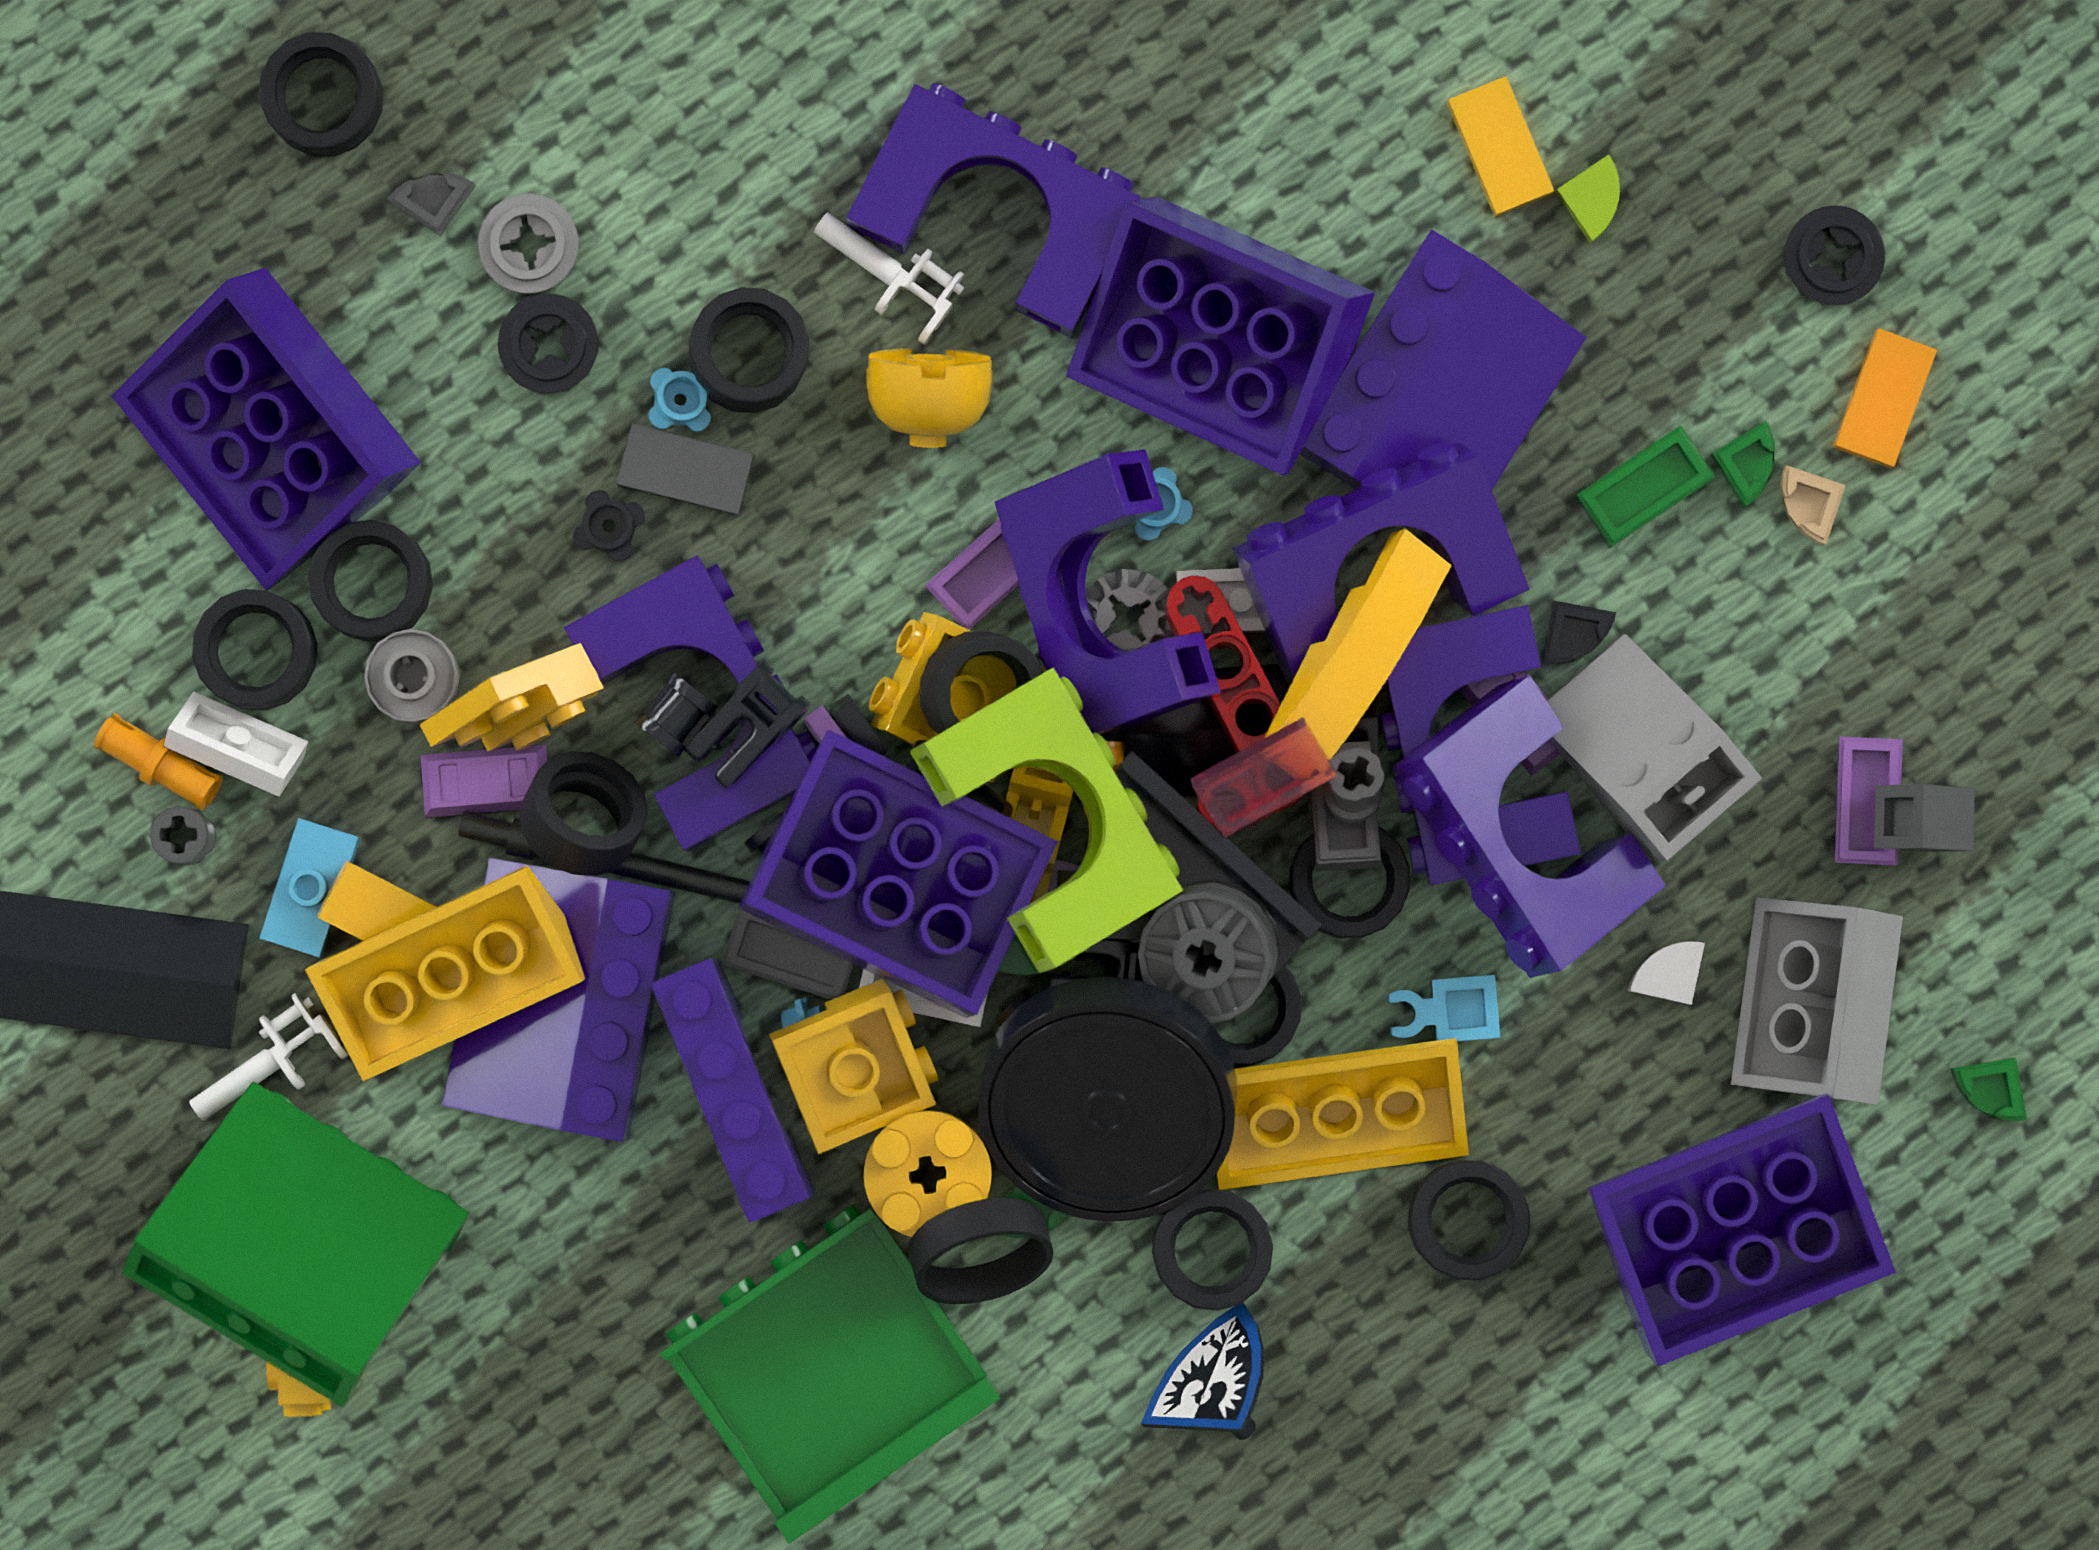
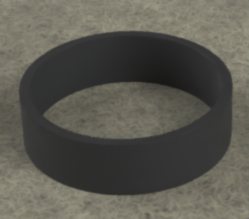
M1013 1198L983 1199L946 1210L923 1224L914 1233L908 1245V1253L917 1288L926 1298L945 1304L979 1303L1000 1298L1020 1290L1035 1281L1046 1271L1052 1262L1054 1254L1042 1211L1030 1202ZM997 1235L1030 1237L1025 1244L1015 1251L988 1263L963 1268H943L931 1265L936 1259L951 1249L980 1238Z

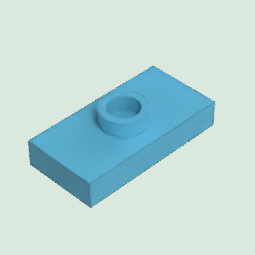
M298 818L260 939L313 956L323 957L333 925L319 919L316 915L345 860L353 863L360 837Z

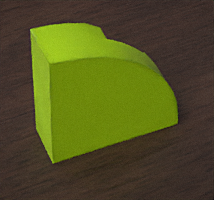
M1609 154L1559 187L1555 192L1590 244L1607 228L1614 217L1619 202V176Z

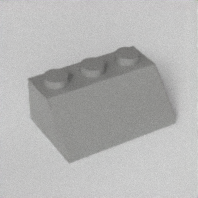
M1756 897L1731 1085L1815 1097L1827 1093L1830 1099L1878 1105L1903 916L1857 907Z

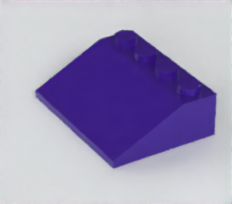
M1157 196L1126 201L1066 377L1285 476L1292 469L1355 350L1375 292Z
M1431 229L1345 367L1307 438L1300 455L1351 487L1358 489L1362 487L1361 481L1376 471L1387 468L1399 470L1418 461V454L1431 445L1446 441L1460 442L1479 455L1490 487L1493 489L1587 337L1486 262Z
M266 267L227 279L112 395V398L265 590L273 588L312 557L327 535L347 523L356 522L380 503L421 464L420 460Z
M827 730L769 841L738 908L964 1018H968L978 1014L1015 935L1007 917L1029 905L1058 841L964 795L941 806L923 775L835 732Z
M489 858L484 885L525 867L527 864ZM528 865L564 913L585 979L572 987L455 1039L442 1106L620 1142L628 1141L656 998L651 983L659 980L676 892L594 876L573 875L565 871Z
M1827 1093L1588 1187L1623 1296L1644 1351L1658 1367L1896 1273L1832 1101Z

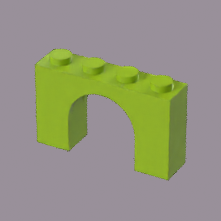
M1054 668L1030 680L910 751L941 806L962 797L1006 770L1020 767L1042 769L1058 776L1080 798L1088 818L1089 842L1085 857L1078 870L1056 889L1007 917L1038 973L1058 967L1183 891L1176 879L1180 872L1173 855L1163 844L1158 843L1156 845L1144 824L1147 821V813L1141 800L1130 788L1124 789L1112 769V766L1115 765V759L1109 745L1097 732L1091 733L1079 712L1083 709V704L1077 690L1067 678H1059Z

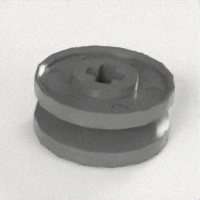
M1217 879L1191 882L1182 887V892L1163 902L1144 927L1138 951L1142 979L1144 982L1165 989L1190 1003L1209 1022L1230 1020L1253 1005L1275 973L1280 951L1276 922L1263 902L1240 885ZM1205 940L1217 945L1214 952L1216 958L1213 962L1202 957L1204 953V946L1202 944Z

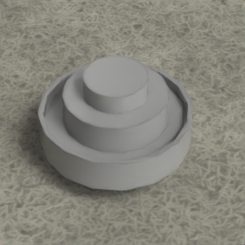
M413 629L394 632L378 642L367 659L364 675L368 695L377 708L395 720L410 723L426 721L450 705L457 694L460 678L456 657L446 643L428 632Z

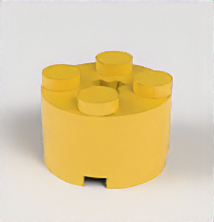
M922 1110L910 1113L887 1125L871 1144L864 1166V1185L872 1208L890 1228L909 1237H912L927 1221L946 1210L965 1203L987 1199L992 1182L991 1158L983 1139L972 1126L961 1118L938 1110ZM924 1156H931L934 1166H945L947 1172L946 1177H942L937 1181L936 1191L926 1192L923 1182H912L911 1171H915L920 1167V1158Z

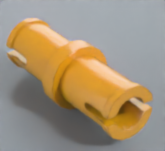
M113 713L112 717L105 721L96 736L94 748L108 753L140 772L139 780L153 787L158 783L194 804L201 811H204L205 807L211 804L222 785V775L213 773L185 755L164 747L166 737L159 741L125 721L117 713Z

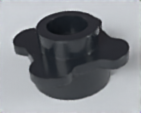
M602 490L590 493L585 500L587 510L583 516L582 525L574 530L573 537L575 543L582 550L596 548L607 552L610 558L616 562L629 559L634 551L631 541L635 530L645 521L643 508L636 502L623 504L617 500L610 499L608 493ZM608 520H612L615 523V529L612 532H607L603 528L604 523Z

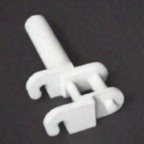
M828 212L814 230V233L889 285L875 307V311L881 315L900 289L911 291L933 307L935 314L918 338V341L924 345L927 344L933 331L937 330L952 309V303L948 301L953 291L960 295L964 289L959 284L964 273L960 271L952 277L930 261L932 255L930 249H927L922 256L914 254L911 262L915 266L908 273L902 268L901 263ZM921 272H924L945 287L938 299L914 283Z
M294 993L292 995L293 1006L271 1021L264 1015L259 1018L264 1027L259 1031L260 1035L264 1039L270 1036L275 1046L269 1050L263 1049L189 1101L194 1112L202 1121L207 1120L243 1095L252 1081L258 1084L280 1068L297 1090L304 1087L305 1082L300 1075L296 1074L294 1071L295 1067L288 1058L292 1054V1050L315 1034L322 1033L342 1060L349 1055L345 1046L339 1042V1037L324 1015H318L314 1018L308 1009L314 1005L309 997L302 1000L297 993ZM300 1016H303L310 1027L286 1043L279 1034V1031Z

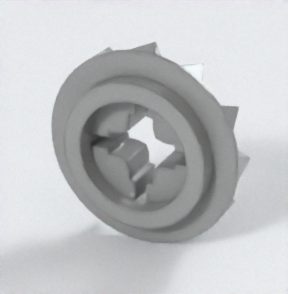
M519 194L501 201L487 214L479 231L478 252L485 270L499 285L510 292L538 295L542 291L561 285L564 278L576 264L579 236L572 218L557 202L542 195ZM523 219L528 220V225L532 228L537 238L555 239V242L547 243L546 247L537 250V260L534 261L535 269L532 270L522 252H512L511 249L502 251V248L510 247L512 243L521 240V230L524 229Z
M1120 569L1098 578L1086 592L1091 616L1103 635L1112 629L1111 625L1117 620L1116 613L1113 611L1115 607L1110 601L1112 597L1115 596L1119 603L1123 602L1129 609L1136 607L1138 604L1142 606L1147 601L1151 602V605L1144 609L1145 613L1138 620L1143 628L1141 632L1146 637V640L1141 642L1136 635L1132 636L1129 631L1123 630L1118 634L1114 632L1107 637L1115 646L1131 652L1161 639L1175 637L1165 614L1170 591L1160 580L1151 574L1138 570Z

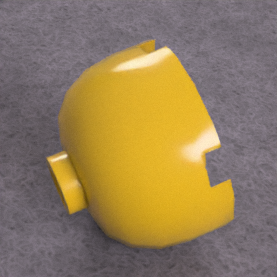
M904 348L872 352L869 354L866 380L869 402L876 416L893 431L909 434V445L922 448L947 446V435L966 432L981 419L989 404L993 384L992 360L990 356L963 350H945L946 355L911 354L912 349Z

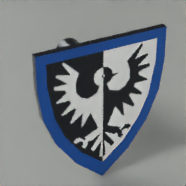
M1244 1303L1234 1306L1216 1318L1180 1352L1166 1370L1150 1400L1141 1422L1143 1427L1231 1432L1239 1440L1247 1439L1253 1434L1256 1423L1251 1418V1414L1256 1405L1263 1380L1264 1347L1259 1326Z

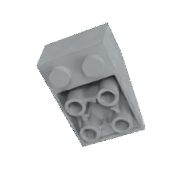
M1626 634L1621 635L1546 700L1564 727L1549 740L1627 835L1633 834L1649 860L1668 861L1762 779L1725 732Z

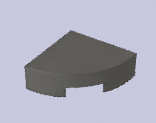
M452 173L431 174L404 182L387 200L441 237L476 185L469 179Z

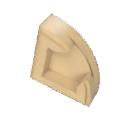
M1786 465L1783 467L1781 475L1783 506L1793 525L1805 537L1819 545L1825 546L1846 485Z

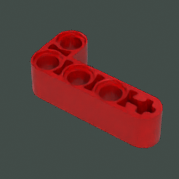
M1192 575L1179 580L1173 585L1168 594L1165 614L1174 636L1202 632L1196 617L1192 614L1182 617L1179 613L1184 606V595L1191 593L1197 601L1207 598L1210 604L1206 607L1204 616L1211 632L1215 631L1220 624L1226 629L1224 632L1212 634L1205 640L1209 654L1213 650L1227 648L1239 656L1242 664L1240 673L1234 678L1227 680L1217 678L1221 693L1207 698L1240 764L1209 780L1199 794L1196 808L1223 835L1231 836L1294 805L1303 798L1310 784L1305 785L1300 781L1299 786L1293 791L1280 793L1271 789L1266 783L1265 769L1274 761L1260 751L1259 748L1267 732L1259 736L1246 735L1237 727L1235 715L1241 707L1248 704H1256L1263 707L1269 713L1272 724L1281 705L1220 588L1214 581L1205 576ZM1221 789H1230L1236 792L1243 801V814L1231 822L1217 820L1212 816L1208 808V799L1211 794Z

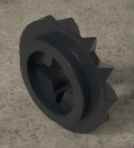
M1825 206L1809 212L1795 224L1784 246L1785 274L1791 278L1800 295L1808 297L1822 306L1850 305L1861 299L1877 284L1885 265V247L1877 227L1864 214L1845 206ZM1824 231H1826L1829 240H1833L1836 248L1847 247L1849 250L1858 247L1859 251L1853 252L1842 263V282L1839 274H1835L1831 265L1820 267L1818 264L1811 267L1810 262L1815 261L1825 251L1824 241L1826 237Z
M558 294L534 295L519 302L505 317L498 335L499 357L506 372L518 385L542 395L568 392L572 387L590 375L599 353L597 329L588 312L574 300ZM564 322L567 323L562 330L563 335L559 343L565 349V354L570 359L566 362L561 357L557 359L549 354L543 361L539 360L534 367L531 366L536 359L535 354L539 347L533 340L534 337L527 332V329L531 327L536 332L541 331L549 335L555 329L559 330Z

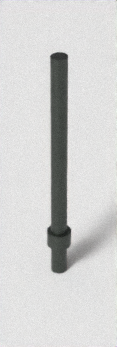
M468 812L463 813L458 836L506 847V854L531 860L533 854L537 855L522 834L520 818L515 817L513 822L509 823ZM633 852L619 867L609 871V873L740 904L750 883L749 880Z

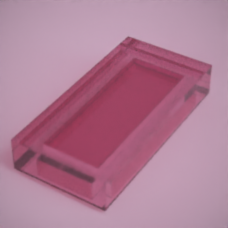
M1302 717L1191 778L1193 789L1223 837H1226L1337 775L1330 759L1305 718Z

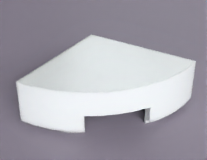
M1679 942L1659 949L1637 968L1630 981L1628 991L1692 1005L1705 943Z

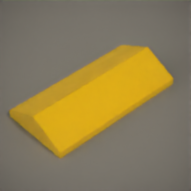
M528 865L325 958L305 969L362 1081L572 987L585 979L565 915Z
M1456 1038L1235 1069L1237 1077V1103L1234 1133L1230 1149L1216 1174L1219 1190L1468 1156L1467 1131Z

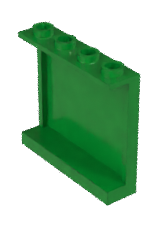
M252 1081L134 1239L122 1274L343 1408L355 1391L365 1368L447 1249L452 1250L470 1212L458 1206L446 1193L432 1190L402 1172L400 1167L393 1161L384 1157H378L349 1140L340 1129L329 1124H323L298 1109L284 1095L268 1091Z
M853 1204L822 1225L829 1234L827 1238L809 1250L802 1240L770 1261L777 1272L756 1286L750 1276L746 1277L718 1297L724 1308L703 1322L698 1313L695 1312L665 1334L672 1344L659 1353L664 1361L667 1359L670 1361L776 1518L775 1525L788 1544L998 1401L1001 1395L939 1303L921 1294L917 1288L911 1262L872 1207L860 1214Z

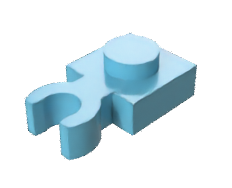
M1495 975L1430 980L1432 998L1422 999L1418 994L1409 990H1398L1387 995L1388 1003L1406 1002L1411 1005L1414 1011V1018L1409 1025L1390 1028V1035L1394 1037L1409 1038L1417 1035L1424 1026L1434 1025L1435 1041L1456 1038L1457 1041L1500 1038Z

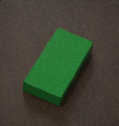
M1680 425L1578 493L1575 497L1609 548H1611L1716 478V476Z

